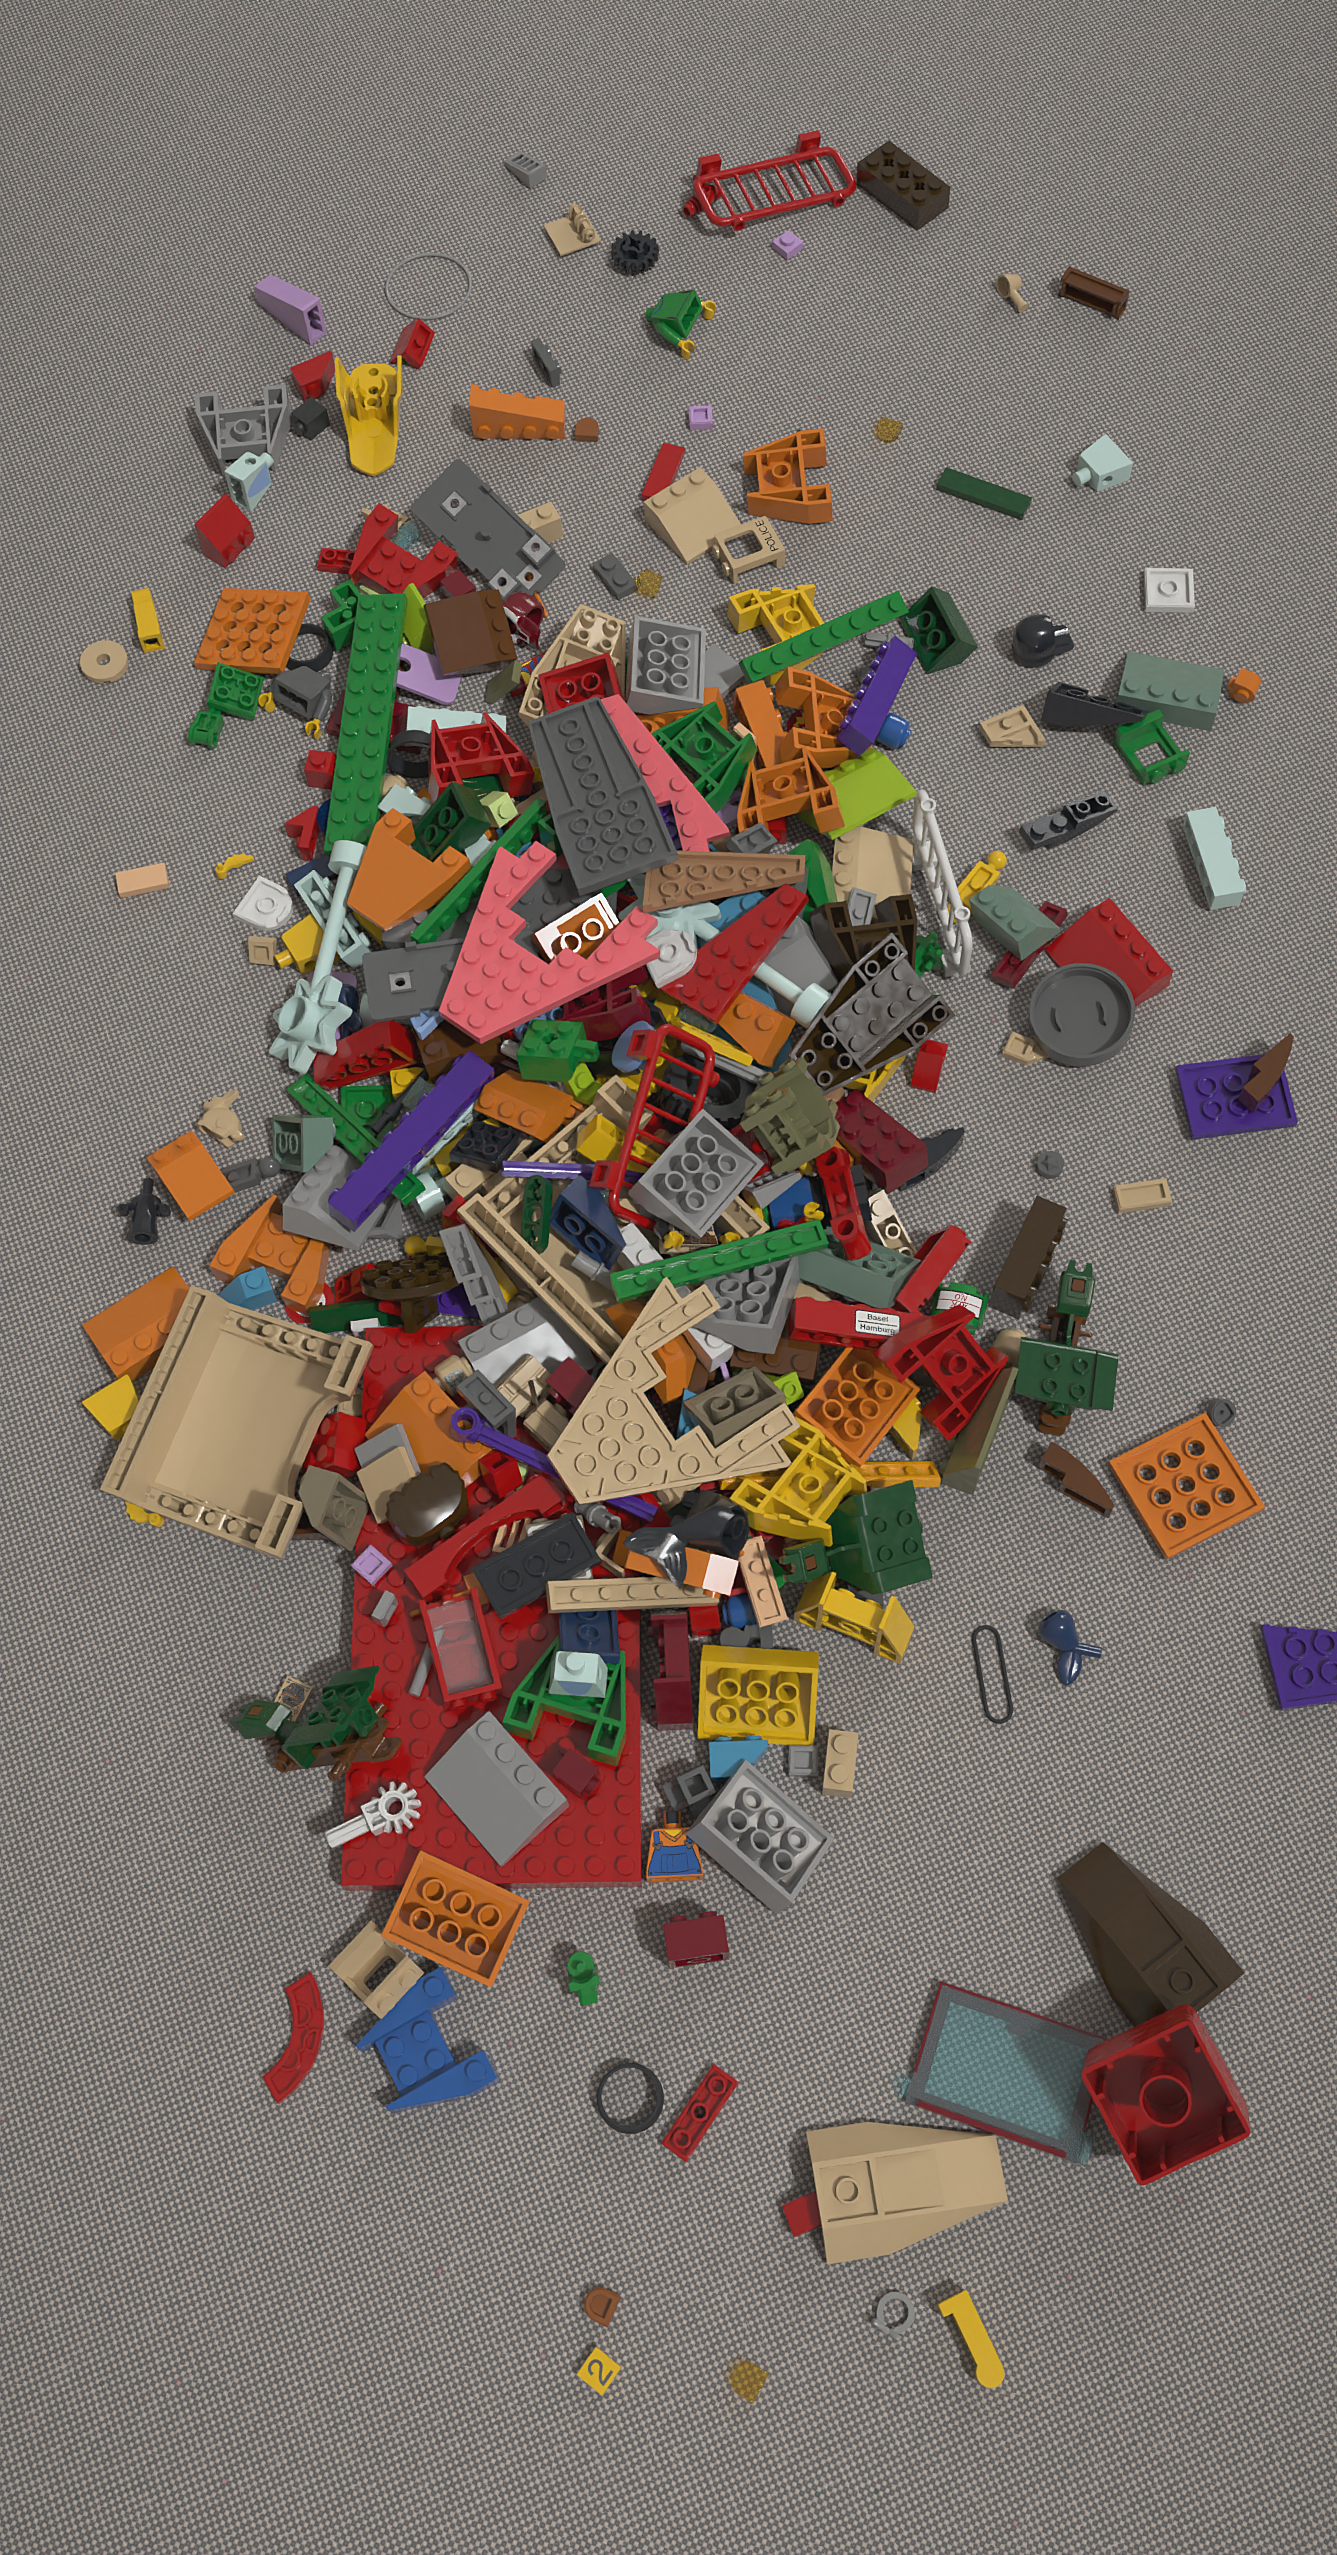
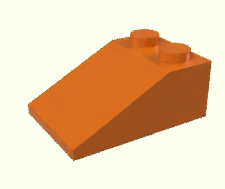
M600 893L535 932L530 937L547 964H550L565 947L587 960L620 923L603 894Z
M192 1130L146 1157L159 1180L189 1221L235 1194L225 1176Z

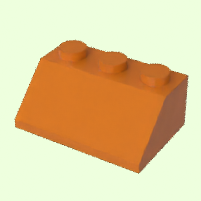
M509 1069L484 1086L474 1110L523 1134L548 1143L555 1137L574 1097L539 1081L522 1079L520 1073Z

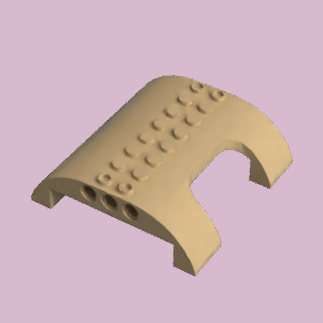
M615 1075L597 1090L593 1104L527 1161L595 1164L594 1161L583 1157L576 1150L578 1133L597 1114H600L626 1132L636 1094ZM644 1108L639 1129L643 1130L654 1112ZM507 1177L483 1198L478 1193L475 1194L457 1210V1213L607 1365L623 1341V1338L605 1310L619 1303H617L614 1292L596 1280L590 1281L591 1278L570 1265L579 1251L551 1227L548 1247L540 1255L521 1237L524 1188L529 1178ZM547 1179L553 1186L552 1207L559 1194L574 1180ZM622 1186L619 1198H628L633 1201V1197L628 1194L630 1189ZM603 1190V1192L608 1196L609 1190ZM601 1192L604 1200L606 1201L608 1198ZM738 1195L715 1221L717 1227L726 1233L734 1232L738 1234L741 1240L765 1234L770 1228ZM541 1208L533 1212L532 1221L540 1218ZM616 1222L619 1230L628 1225ZM635 1225L649 1242L654 1232ZM616 1261L610 1271L615 1273L624 1269ZM704 1281L685 1286L692 1293L701 1287ZM640 1297L629 1301L646 1305L648 1298Z
M191 1285L100 1490L201 1532L263 1555L283 1560L305 1509L303 1503L297 1501L294 1496L295 1483L299 1471L324 1416L335 1405L351 1401L373 1350V1344L350 1335L340 1339L231 1304L211 1291Z

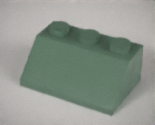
M988 885L969 899L973 919L1021 961L1061 932V928L1013 887Z
M304 1114L272 1115L273 1157L279 1161L281 1169L309 1172L333 1145V1138L336 1135L333 1118Z

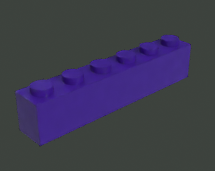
M896 636L889 642L883 641L876 651L878 655L869 664L871 670L861 680L864 684L855 692L854 697L856 699L846 710L849 714L842 719L838 726L841 730L837 739L858 756L863 754L874 743L917 655L913 649Z

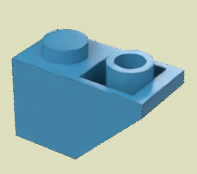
M746 1736L744 1741H733L732 1737L715 1738V1742H709L711 1783L727 1782L744 1760L755 1766L768 1752V1740H762L761 1736Z

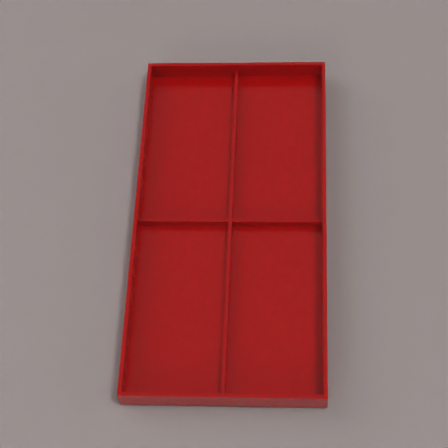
M483 1326L423 1327L416 1333H405V1327L366 1328L365 1341L372 1343L374 1346L365 1366L363 1377L362 1419L367 1420L366 1432L399 1392L425 1371L434 1379L436 1378L434 1368L452 1355H457L459 1358L463 1357L458 1341L483 1328ZM590 1349V1351H591V1353H592L594 1359L596 1360V1362L598 1363V1362L602 1361V1360ZM593 1370L587 1373L591 1376ZM445 1391L446 1395L459 1409L468 1405L467 1401L460 1394L450 1396ZM551 1397L552 1405L557 1402ZM566 1405L564 1407L568 1414L566 1418L571 1420L572 1414L568 1411L570 1407ZM518 1415L516 1417V1436L513 1439L548 1455L549 1452L525 1431L523 1425L525 1418H521ZM528 1465L529 1469L524 1486L532 1475L536 1473L542 1474L543 1472ZM483 1475L466 1487L467 1498L469 1499V1512L454 1527L456 1530L461 1525L467 1522L471 1524L478 1519L479 1514L487 1507H495L503 1501V1497L499 1498L485 1484ZM551 1476L565 1495L569 1505L549 1518L548 1521L560 1519L561 1515L572 1512L578 1516L574 1511L576 1501L563 1481ZM359 1479V1489L362 1492H364V1489ZM608 1502L602 1504L608 1512L620 1518L622 1530L633 1533L641 1525V1520L635 1515ZM369 1507L356 1540L355 1560L372 1545L393 1566L373 1586L355 1571L351 1670L377 1665L380 1667L379 1672L375 1676L374 1690L367 1700L372 1708L375 1707L376 1703H382L386 1706L387 1710L381 1718H387L389 1725L382 1735L385 1738L400 1737L402 1744L389 1760L354 1762L351 1768L346 1771L344 1823L364 1814L361 1806L371 1802L372 1797L381 1798L382 1795L378 1789L382 1787L388 1792L390 1782L395 1783L397 1790L401 1783L407 1784V1792L414 1789L417 1795L413 1800H420L421 1806L413 1809L420 1814V1818L414 1819L411 1817L409 1819L413 1824V1828L409 1829L405 1824H402L403 1831L401 1834L396 1833L395 1827H393L390 1833L383 1832L377 1836L370 1830L343 1843L341 1886L346 1891L402 1890L421 1850L503 1889L642 1887L641 1609L616 1610L620 1651H625L626 1741L618 1766L589 1758L587 1748L595 1726L543 1710L533 1740L509 1733L568 1801L569 1807L501 1867L424 1776L456 1741L488 1711L503 1726V1719L512 1694L558 1636L557 1613H548L547 1597L533 1601L502 1620L497 1616L491 1603L481 1606L502 1685L501 1693L496 1695L497 1699L486 1703H480L479 1700L468 1702L467 1707L459 1710H451V1707L443 1709L433 1664L430 1667L420 1697L410 1695L408 1692L426 1648L427 1640L420 1614L413 1617L409 1615L410 1611L418 1609L419 1601L424 1599L404 1570L408 1568V1564L418 1556L424 1557L431 1552L432 1547L442 1539L439 1537L435 1541L421 1547L407 1545L388 1526L389 1521L377 1524L372 1509ZM534 1517L532 1521L542 1519L543 1517ZM583 1517L585 1533L596 1550L599 1538L606 1531L601 1527L590 1525L587 1519ZM525 1519L519 1523V1529L513 1545L519 1542ZM513 1523L507 1525L501 1546L503 1548L507 1546ZM498 1530L483 1538L463 1557L449 1580L451 1588L431 1603L441 1600L445 1595H454L468 1590L463 1576L473 1573L472 1568L495 1556L492 1550ZM454 1532L451 1536L446 1538V1540L454 1536L456 1533ZM616 1544L606 1556L611 1561L614 1555ZM600 1564L592 1568L593 1579L618 1578ZM620 1566L624 1569L625 1578H641L640 1571ZM386 1590L395 1595L399 1604L387 1625L383 1627L375 1623L371 1615ZM474 1622L445 1629L439 1646L466 1640L470 1636L478 1637ZM479 1641L472 1646L466 1644L438 1651L449 1694L490 1684ZM569 1748L599 1769V1785L591 1795L586 1793L582 1799L556 1780L552 1774L553 1769ZM393 1802L389 1807V1814L396 1815L400 1813L403 1807L402 1802Z

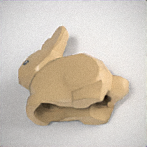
M237 1089L228 1091L223 1097H213L207 1100L203 1105L205 1113L202 1119L196 1123L197 1128L202 1134L210 1135L227 1148L245 1138L237 1114L229 1110V1106L239 1096Z

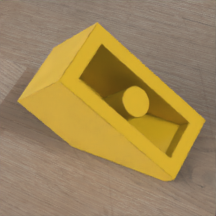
M916 1397L913 1398L888 1431L911 1460L917 1455L922 1417L919 1413L922 1405Z

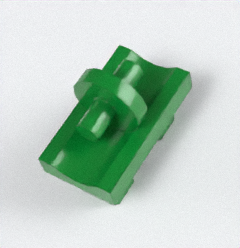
M930 932L927 937L917 935L915 972L920 978L925 972H929L931 968L933 970H940L943 966V961L940 958L943 952L941 951L942 947L937 942V933Z
M577 1951L568 1960V1984L570 1992L577 1991L580 2006L598 2002L596 1985H600V1974L598 1966H594L592 1956L587 1952Z

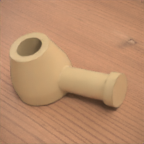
M1010 273L998 276L996 287L999 295L1002 298L1010 297L1020 313L1024 312L1028 308V303L1017 292L1022 286L1020 276Z

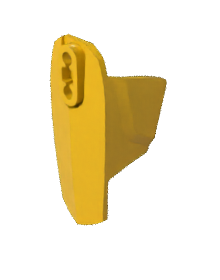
M397 355V373L395 368L381 363L362 364L352 370L351 375H349L340 358H335L336 395L341 404L348 435L351 464L354 468L367 475H379L392 467L395 462L400 423V402L403 395L401 355Z

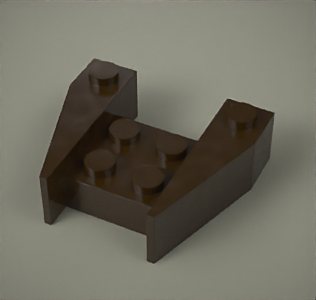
M912 894L889 896L874 905L878 923L852 926L847 901L824 903L809 913L815 939L839 983L852 965L890 933L895 935L908 952L904 958L915 971L917 915Z

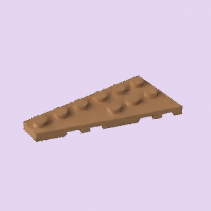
M677 851L679 860L646 872L643 913L779 887L786 883L804 882L805 855Z

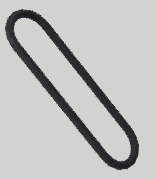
M983 1625L978 1627L972 1635L983 1706L986 1717L991 1722L1002 1724L1010 1720L1013 1715V1704L999 1632L994 1627ZM984 1629L990 1630L995 1634L1009 1706L1008 1715L1001 1720L995 1719L990 1715L976 1641L977 1634Z

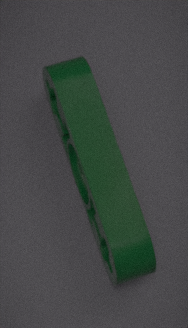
M534 1175L527 1180L524 1188L521 1237L540 1255L547 1249L549 1244L553 1186L549 1180L541 1175ZM541 1208L540 1218L532 1221L533 1212Z

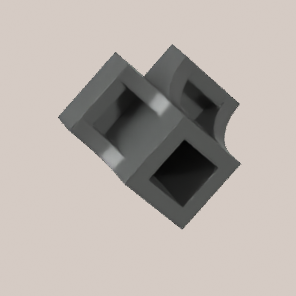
M703 1765L662 1785L673 1811H680L688 1807L694 1820L698 1818L700 1813L716 1795V1791Z

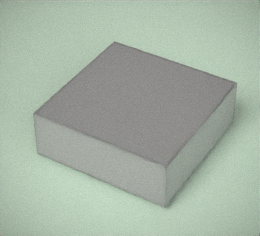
M386 1590L371 1615L375 1623L383 1627L387 1625L399 1604L395 1595Z
M789 1745V1777H818V1746Z

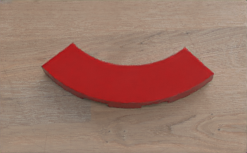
M309 1972L285 1988L292 2008L293 2030L291 2039L280 2060L268 2073L262 2076L277 2104L287 2099L305 2080L315 2063L322 2044L325 2019L324 2005L318 1983L312 1972Z

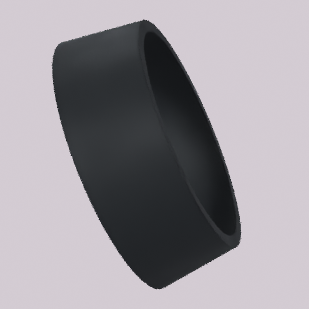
M309 623L301 624L297 636L303 634L319 635L326 640L325 648L317 657L310 660L300 661L289 657L286 667L292 671L306 666L315 672H319L332 660L333 646L326 632L321 627Z
M407 730L397 734L391 742L388 753L390 767L399 775L407 778L420 779L428 777V761H406L400 758L394 749L406 743H420L429 746L430 734L420 730Z
M625 2063L611 2069L603 2077L597 2091V2106L602 2119L609 2127L624 2134H636L650 2128L658 2120L664 2105V2092L660 2080L649 2068L636 2063ZM623 2068L642 2070L650 2076L657 2090V2103L652 2115L643 2123L635 2126H623L614 2122L606 2114L602 2104V2090L605 2082L614 2072Z

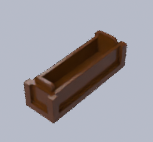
M1070 266L1061 277L1062 288L1058 293L1061 297L1066 296L1110 314L1112 317L1115 316L1117 320L1120 319L1127 308L1130 293L1127 289Z

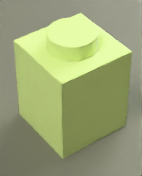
M492 791L480 800L492 824L490 827L500 828L519 815L508 792Z

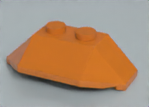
M628 1300L608 1307L605 1311L624 1339L646 1305ZM683 1334L651 1353L666 1375L664 1380L653 1386L664 1404L682 1397L684 1388L688 1389L697 1357Z

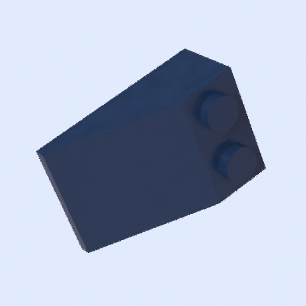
M579 1175L559 1194L551 1208L550 1227L577 1251L581 1250L600 1264L603 1262V1267L610 1271L627 1244L601 1192L589 1187L590 1182Z

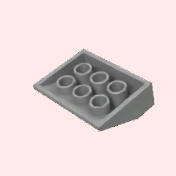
M641 616L634 617L628 641L625 703L633 712L656 714L703 707L706 629Z
M797 916L763 962L804 991L811 984L816 983L830 993L836 989L839 983L817 943L811 927ZM769 987L775 997L774 1002L778 1011L790 1017L795 1004Z
M702 1109L632 1187L628 1194L648 1212L700 1239L764 1163Z
M332 1145L312 1169L303 1175L283 1203V1230L359 1251L394 1195L390 1193L355 1232L331 1215L328 1208L330 1194L336 1188L340 1189L346 1183V1179L351 1171L354 1169L358 1170L362 1166L346 1149Z
M798 1256L705 1280L703 1285L706 1284L721 1308L694 1326L746 1351L774 1354L800 1281Z
M540 1297L458 1341L462 1355L467 1359L474 1372L479 1370L494 1386L527 1354L534 1356L550 1374L568 1356L586 1372L593 1370L597 1364L585 1342Z
M490 1711L473 1724L424 1776L501 1867L569 1807L568 1801Z
M747 1760L742 1762L686 1833L688 1837L775 1914L794 1901L835 1839Z

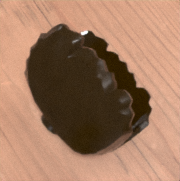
M446 1462L430 1466L428 1468L429 1473L423 1472L418 1477H412L409 1483H405L401 1492L395 1491L389 1495L390 1500L386 1503L387 1511L385 1513L389 1521L388 1526L407 1545L421 1547L435 1541L439 1537L441 1539L448 1538L456 1531L454 1527L469 1512V1499L467 1498L465 1481L460 1478L459 1472Z

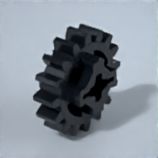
M631 230L630 235L622 233V238L616 237V243H612L611 259L614 260V266H619L620 271L627 269L628 274L632 270L636 274H639L642 269L648 272V266L654 267L655 262L659 260V245L656 244V238L651 239L650 233L644 236L641 230L638 234Z

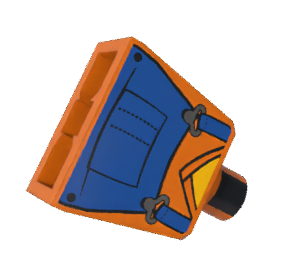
M670 1811L663 1813L664 1829H654L651 1832L646 1871L647 1883L704 1880L698 1845L686 1835L690 1827L682 1828L681 1812Z

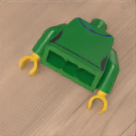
M682 290L661 296L656 307L648 308L645 316L647 322L653 323L655 331L675 347L678 345L681 348V356L684 359H690L689 350L694 353L695 345L691 340L683 341L682 338H687L702 309V316L705 319H713L716 305L711 300L704 303L702 298L698 297L695 290Z

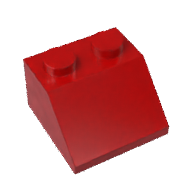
M226 494L194 524L204 556L223 568H226L231 562L235 561L238 555L246 547L250 546L255 539L251 522Z

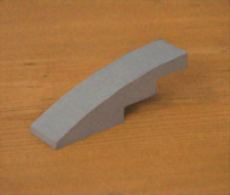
M466 1223L439 1231L457 1282H463L471 1306L476 1305L483 1327L510 1313L492 1269Z

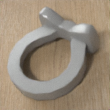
M890 2292L884 2295L879 2300L876 2308L877 2319L873 2318L871 2324L881 2330L884 2335H888L894 2341L899 2342L901 2340L899 2334L906 2331L912 2325L915 2317L912 2301L900 2292ZM899 2299L906 2304L908 2317L902 2325L890 2329L884 2324L883 2309L889 2300Z

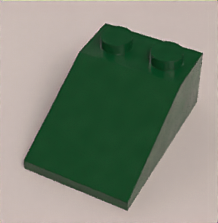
M451 781L413 827L416 839L411 844L416 852L434 862L449 846L461 852L475 844L492 824L475 790Z

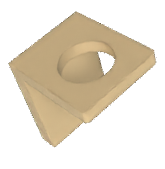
M620 1526L619 1530L613 1527L616 1531L615 1533L608 1534L605 1532L599 1538L596 1544V1552L602 1561L600 1564L602 1567L618 1578H625L624 1569L606 1557L617 1543L619 1532L622 1530V1526Z

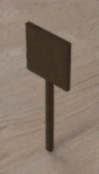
M533 1380L528 1381L533 1406L524 1414L525 1420L545 1400L552 1404L551 1396L548 1392L538 1401Z

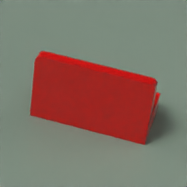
M417 318L403 328L390 362L395 364L397 362V355H401V358H404L414 368H420L423 365L435 332L421 319Z

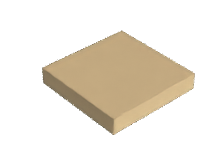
M405 1447L395 1448L357 1472L377 1524L388 1521L385 1513L387 1511L386 1503L390 1500L389 1495L395 1491L401 1492L405 1483H409L412 1477H417Z

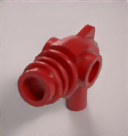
M696 175L693 176V182L697 179ZM702 185V189L712 206L714 201L721 198V195L716 185ZM694 190L693 195L682 206V211L688 218L703 211Z

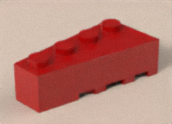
M395 1020L376 1022L336 1042L337 1051L334 1055L318 1051L313 1059L314 1081L330 1091L418 1063L415 1034Z

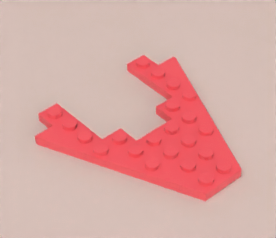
M617 694L601 699L651 790L658 807L672 804L683 851L710 852L708 842L731 836L728 827L621 696ZM564 853L557 856V860L549 869H570Z
M537 841L520 858L500 847L439 1009L440 1016L482 1044L661 956L660 949L644 940L657 927V919L649 913H643V910L636 906L587 960L565 947L550 964H547L512 941L526 927V921L511 911L510 908L557 860L556 853Z

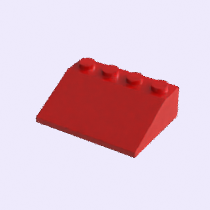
M609 652L538 675L548 714L593 697L603 699L619 694L624 700L616 668Z
M1110 898L1086 912L1045 948V952L1058 968L1074 963H1089L1102 966L1114 972L1128 986L1133 996L1135 1007L1167 988L1173 974L1171 967Z

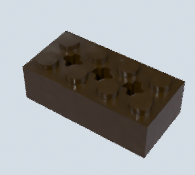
M889 140L857 163L856 184L917 231L949 208L951 187Z
M1038 1195L1036 1196L995 1282L989 1304L990 1308L1018 1320L1023 1311L1028 1313L1034 1300L1033 1296L1043 1281L1045 1270L1047 1267L1049 1268L1055 1254L1054 1251L1065 1233L1069 1220L1064 1218L1067 1210L1066 1207Z

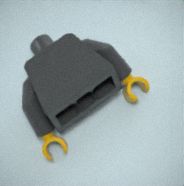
M306 666L292 671L281 672L268 690L270 692L261 694L258 702L268 713L275 709L276 705L273 699H276L308 719L313 717L314 720L307 722L305 725L307 736H309L310 731L316 729L314 737L319 739L322 734L319 724L321 721L324 722L331 705V676L325 670L317 673Z

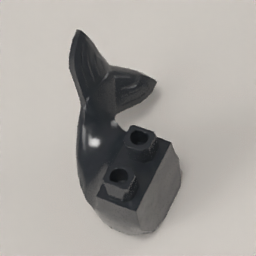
M701 1489L700 1492L687 1491L682 1505L690 1510L687 1517L675 1515L669 1527H643L629 1535L623 1544L632 1551L656 1559L670 1581L675 1586L680 1587L687 1573L686 1544L703 1552L733 1560L738 1559L739 1553L743 1550L749 1535L747 1517L749 1513L743 1506L723 1495Z

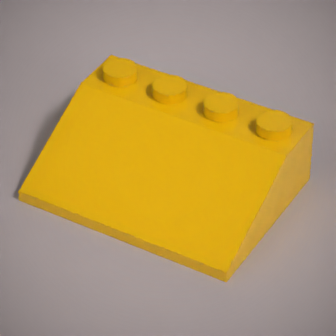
M703 1645L697 1739L715 1740L718 1737H732L733 1741H744L746 1736H761L762 1740H768V1744L814 1746L819 1652Z

